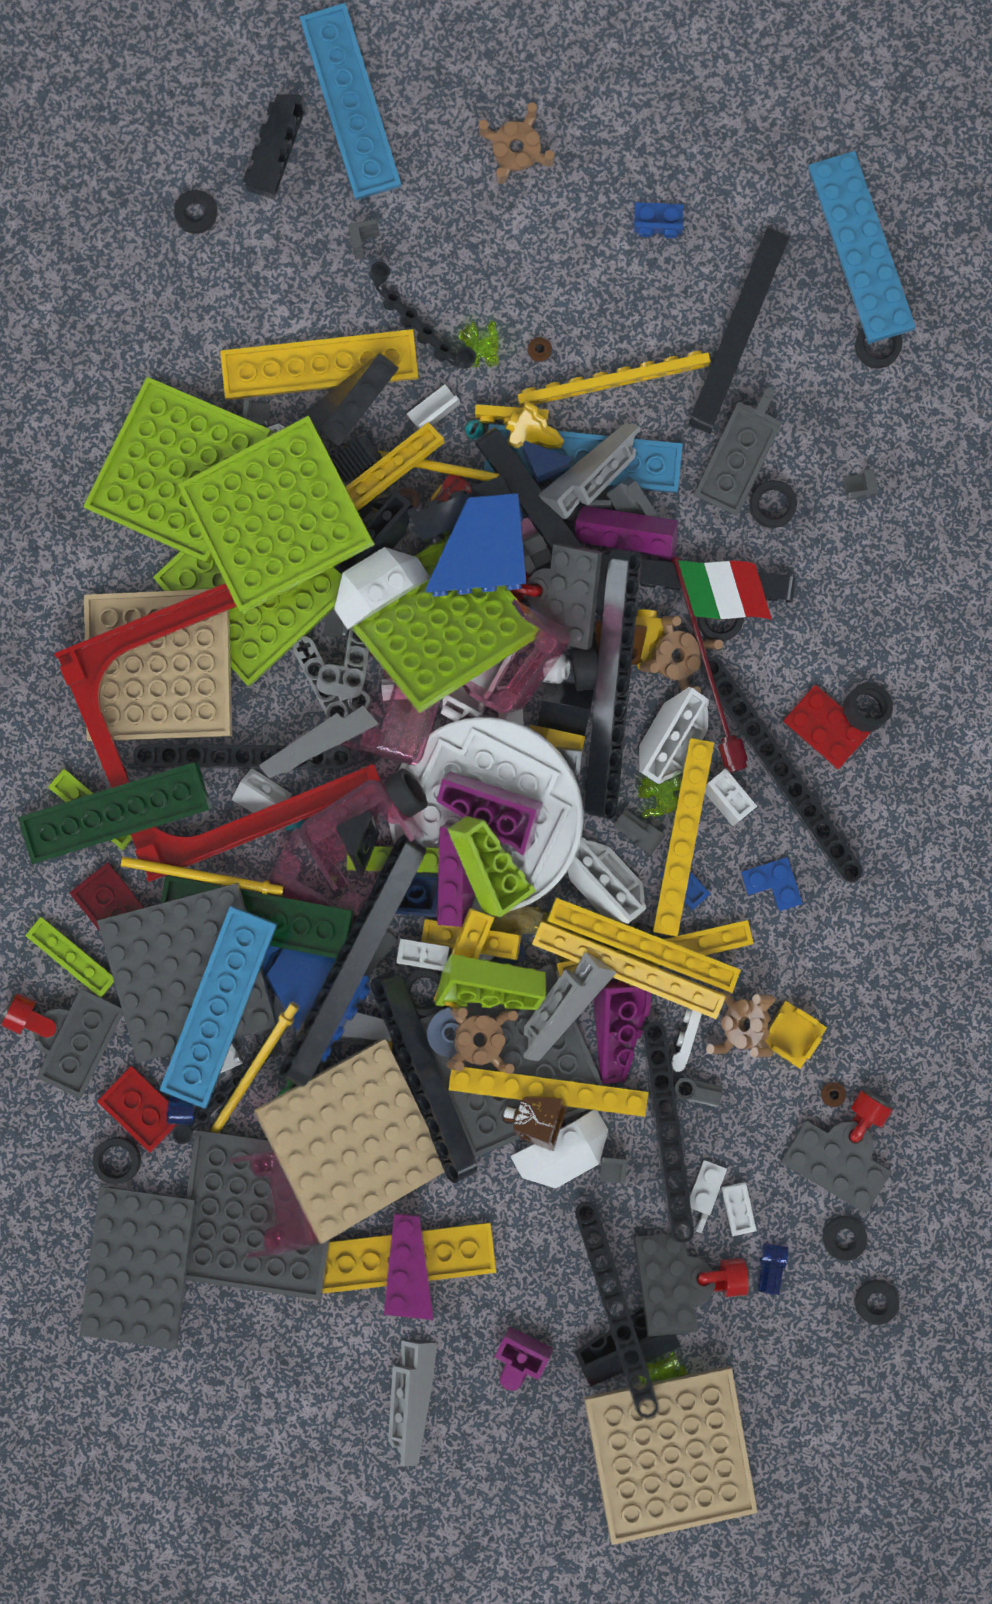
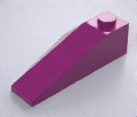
M611 979L594 998L600 1079L603 1084L626 1081L635 1055L633 1051L637 1039L641 1038L643 1032L641 1028L645 1016L648 1017L651 1009L650 992L618 979Z

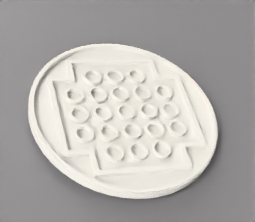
M495 717L466 718L454 721L433 731L423 738L404 759L399 770L401 768L406 769L415 777L426 795L428 805L425 809L409 818L397 809L391 799L389 800V825L394 844L401 835L407 834L426 847L439 848L440 827L445 823H457L462 819L459 815L436 802L442 779L451 771L543 802L531 847L524 856L516 852V849L507 843L505 845L500 842L502 849L512 857L511 861L517 869H521L526 876L527 882L536 889L533 894L510 911L529 905L541 898L568 871L576 856L582 837V798L579 786L568 763L560 752L539 733L507 719ZM475 895L472 909L483 912Z

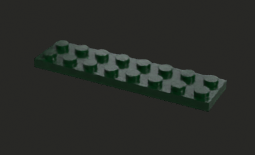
M197 761L17 818L31 863L35 864L212 809Z
M165 875L160 903L224 886ZM240 889L247 912L277 923L269 946L336 959L351 930L354 911Z

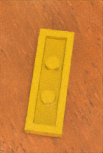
M476 404L475 419H480V422L485 424H493L494 420H503L504 424H507L513 410L519 413L522 408ZM538 409V413L546 417L548 424L549 410Z

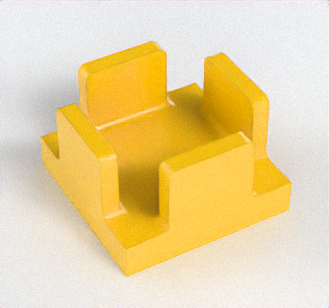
M784 1001L768 1026L770 1031L766 1042L773 1052L801 1069L805 1061L810 1059L821 1042V1036L827 1027L803 1010Z

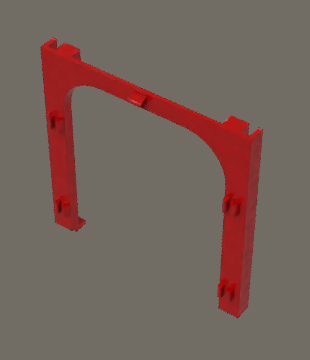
M226 583L54 653L55 658H58L60 661V670L67 686L71 688L111 788L131 781L101 709L100 688L106 671L117 658L126 652L236 608L237 605ZM372 764L200 835L187 837L172 835L159 829L157 826L130 835L137 849L135 853L139 860L185 868L377 790L376 784L382 781L375 764ZM146 871L148 876L146 878L147 882L166 875Z

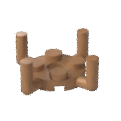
M533 102L527 106V115L523 123L510 121L495 132L489 129L486 120L479 122V134L493 141V154L497 162L502 166L496 170V180L499 184L505 183L510 171L524 170L535 162H539L547 167H551L554 164V152L552 150L546 151L545 154L540 153V137L532 128L537 116V105ZM513 141H520L524 148L522 151L515 153L511 151L509 146Z
M663 616L661 622L664 634L658 638L656 647L653 648L652 659L641 663L639 668L642 672H658L668 679L678 680L681 692L691 687L701 694L700 687L690 686L688 677L698 670L701 664L698 642L690 633L674 631L673 626L681 624L680 617ZM718 639L702 640L705 650L721 649L723 646V642ZM677 648L681 656L677 662H674L672 652Z
M720 992L726 995L724 1003L728 1007L725 1017L721 1020V1027L724 1029L727 1039L723 1044L707 1045V1053L726 1054L735 1046L738 1049H751L750 1054L752 1057H771L773 1050L766 1042L770 1031L768 1030L770 1017L767 1010L775 1002V997L771 994H755L752 1000L735 1001L729 992ZM746 1018L750 1020V1029L748 1031L744 1028Z
M453 1007L450 1011L451 1015L459 1023L455 1031L454 1042L457 1053L447 1062V1067L451 1070L462 1071L464 1068L463 1060L478 1065L492 1062L498 1071L508 1074L513 1073L514 1066L504 1063L499 1057L505 1044V1037L500 1026L506 1020L515 1021L518 1018L517 1012L503 1010L494 1019L486 1015L466 1017L468 1012L465 1008ZM480 1032L484 1036V1042L481 1046L477 1047L473 1042V1037L476 1033Z

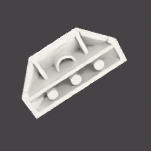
M384 547L342 573L334 610L347 630L428 581L430 576L417 557Z
M688 687L663 704L639 745V772L657 784H661L664 780L683 773L689 739L703 740L708 731L707 706H709V699L693 688Z
M581 837L576 856L568 869L570 881L602 916L630 923L646 910L643 883L610 847L597 842L587 841Z
M592 1110L561 1127L554 1151L531 1144L510 1157L522 1178L558 1188L599 1165L608 1128L598 1110Z

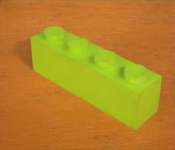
M465 816L448 828L451 839L484 913L502 917L536 891L533 885L527 882L526 876L521 869H517L511 861L512 857L509 853L502 849L500 841L484 820Z
M451 954L443 967L435 1006H444L445 1002H457L459 1007H467V1003H481L482 1008H492V1006L504 1004L505 1009L538 1010L546 998L545 972L537 971L533 968H521L511 964L489 962L485 959L479 960L463 955Z

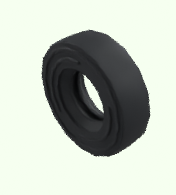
M197 189L188 190L181 194L174 206V218L179 227L192 234L204 233L214 225L218 215L217 206L213 198L206 192ZM193 203L201 204L205 209L204 216L200 220L194 221L187 217V208Z
M840 1216L834 1218L823 1231L825 1249L832 1257L838 1260L850 1261L856 1259L864 1252L867 1246L868 1236L864 1226L852 1217ZM842 1229L851 1230L855 1237L853 1245L848 1248H841L836 1243V1235Z
M871 1280L865 1282L858 1289L854 1305L857 1313L864 1321L873 1325H882L890 1322L896 1316L900 1300L897 1291L891 1284L883 1280ZM874 1293L883 1294L886 1298L885 1308L879 1312L870 1310L867 1304L869 1296Z

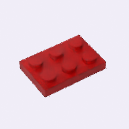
M817 685L812 687L783 720L784 724L837 770L870 734V732L854 728L847 721L844 709Z
M130 1066L97 1101L149 1153L185 1118L133 1066Z

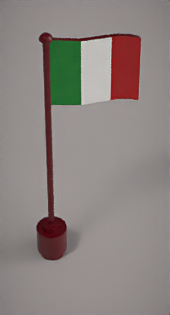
M674 556L671 559V563L674 562L726 736V738L721 739L722 744L718 745L724 767L728 769V772H736L748 768L746 763L748 758L742 738L737 739L736 735L730 736L695 617L719 620L755 617L772 620L755 563L736 560L700 563L680 561L681 559L678 556Z

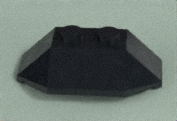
M395 490L389 494L376 496L362 507L358 513L374 545L333 566V568L342 575L343 572L384 547L393 549L406 534L410 520L407 510L413 508V505Z

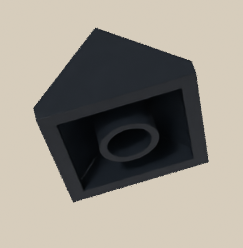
M546 682L537 726L585 736L594 689L577 691L575 684L564 682L553 684Z
M369 811L335 826L343 846L360 876H363L380 834L373 814Z

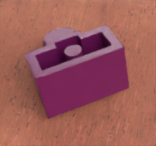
M509 1327L495 1355L496 1359L506 1363L500 1375L501 1385L506 1390L516 1391L522 1386L527 1374L539 1380L554 1349Z

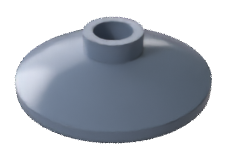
M452 1008L438 1011L431 1018L427 1028V1039L431 1048L437 1054L444 1057H453L457 1053L454 1042L455 1031L459 1023L451 1015L450 1011ZM450 1027L451 1034L446 1036L445 1029Z

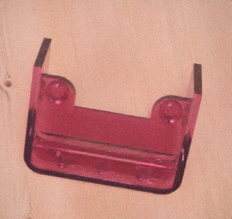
M515 599L512 601V604L522 619L540 628L534 638V649L506 688L492 693L472 681L463 685L468 696L499 713H509L523 709L570 642V636L563 627Z
M369 651L368 656L375 658L373 654ZM383 668L385 678L394 682ZM395 683L381 729L371 728L367 730L362 737L361 744L345 741L341 745L367 755L407 765H416L423 758L440 700L419 713Z
M379 780L364 782L305 821L300 827V836L334 891L349 886L337 866L338 863L346 858L347 852L335 826L366 811L372 812L373 817L381 812L387 822L391 824L399 823L410 842L425 837L413 817H406L397 809L390 799L385 785Z
M296 828L279 856L268 880L270 881L269 884L284 886L282 896L267 894L354 911L353 926L374 883L365 897L356 892H348L336 904L296 880L301 869V863L291 853L304 833Z
M274 1150L229 1158L230 1163L250 1160L251 1170L255 1176L260 1178L269 1177L277 1226L268 1228L264 1233L265 1249L246 1253V1258L275 1255L321 1244L318 1242Z

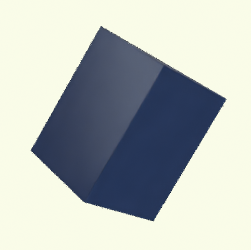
M524 441L523 456L537 485L560 476L570 469V457Z
M416 872L395 914L437 917L439 874Z

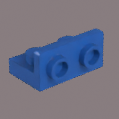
M635 202L634 233H639L640 237H652L653 234H663L664 238H677V235H682L684 204Z

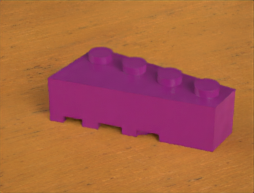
M451 771L442 779L436 802L462 818L468 816L484 820L500 842L512 846L516 849V852L523 856L531 847L543 802Z
M395 1212L384 1315L434 1320L420 1214Z

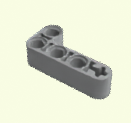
M352 628L348 630L344 666L326 664L319 669L316 685L318 690L324 694L355 698L362 692L369 649L362 641L354 639V636H357ZM358 658L361 660V663H353L350 659ZM323 677H332L334 681L326 682L323 680ZM354 680L358 683V685L351 686L347 683V681Z
M306 636L294 644V654L327 718L332 717L331 712L336 707L344 709L342 719L357 710L358 708L353 706L355 698L335 695L323 698L320 695L316 685L317 676L309 674V669L312 665H325L314 642ZM305 643L306 646L311 645L308 651L312 658L309 660L303 651L298 652L301 649L300 644ZM323 677V680L326 682L333 681L332 677ZM362 691L359 696L366 698V705L364 707L368 711L371 707V700L368 694Z

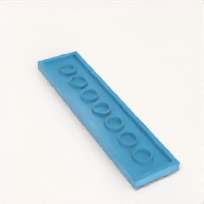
M346 3L300 16V22L355 201L402 187Z
M852 151L809 164V172L868 344L915 330L916 326L856 152Z
M489 424L488 431L496 427L507 442L510 431L505 429L506 426ZM558 431L563 437L564 443L561 449L549 450L570 457L571 468L609 436ZM634 439L635 458L609 486L614 487L629 476L636 480L641 490L678 493L683 444ZM521 446L518 449L511 447V449L522 462V464L527 469L529 474L532 476V473L523 456V446ZM485 459L484 471L495 473ZM560 476L551 479V481L557 480Z
M232 905L229 907L160 1091L204 1109L208 1107L276 930L277 923Z

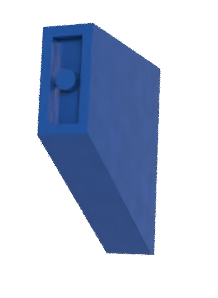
M519 493L468 498L429 580L426 591L432 592L433 597L446 596L449 590H457V594L472 593V588H482V592L497 591V586L507 585V590L522 589L521 584H526L527 582Z
M283 949L267 973V978L284 1012L291 1002L299 1006L293 1017L294 1021L291 1024L297 1034L335 958ZM363 976L320 1062L327 1060L332 1051L330 1046L334 1040L339 1041L345 1031V1028H343L347 1020L351 1021L358 1010L356 1006L360 999L364 1001L368 996L371 988L369 987V978L367 976Z

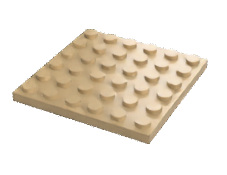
M210 589L84 595L85 640ZM230 610L126 652L110 665L101 683L100 704L114 741L232 736ZM87 730V741L92 742Z
M383 1038L312 1077L306 1086H296L254 1110L318 1242L321 1244L444 1173L428 1126L386 1040Z
M730 1366L652 1382L660 1407L659 1414L652 1420H645L639 1416L629 1388L584 1397L612 1545L758 1513L734 1378ZM646 1384L634 1386V1388L643 1389ZM645 1401L641 1405V1411L644 1414L652 1413L655 1408L652 1401Z

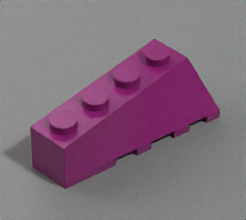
M582 506L576 519L575 538L581 543L643 552L671 562V559L676 556L678 520Z
M445 823L440 827L437 925L462 927L469 908L473 906L475 892L448 831V828L455 823Z

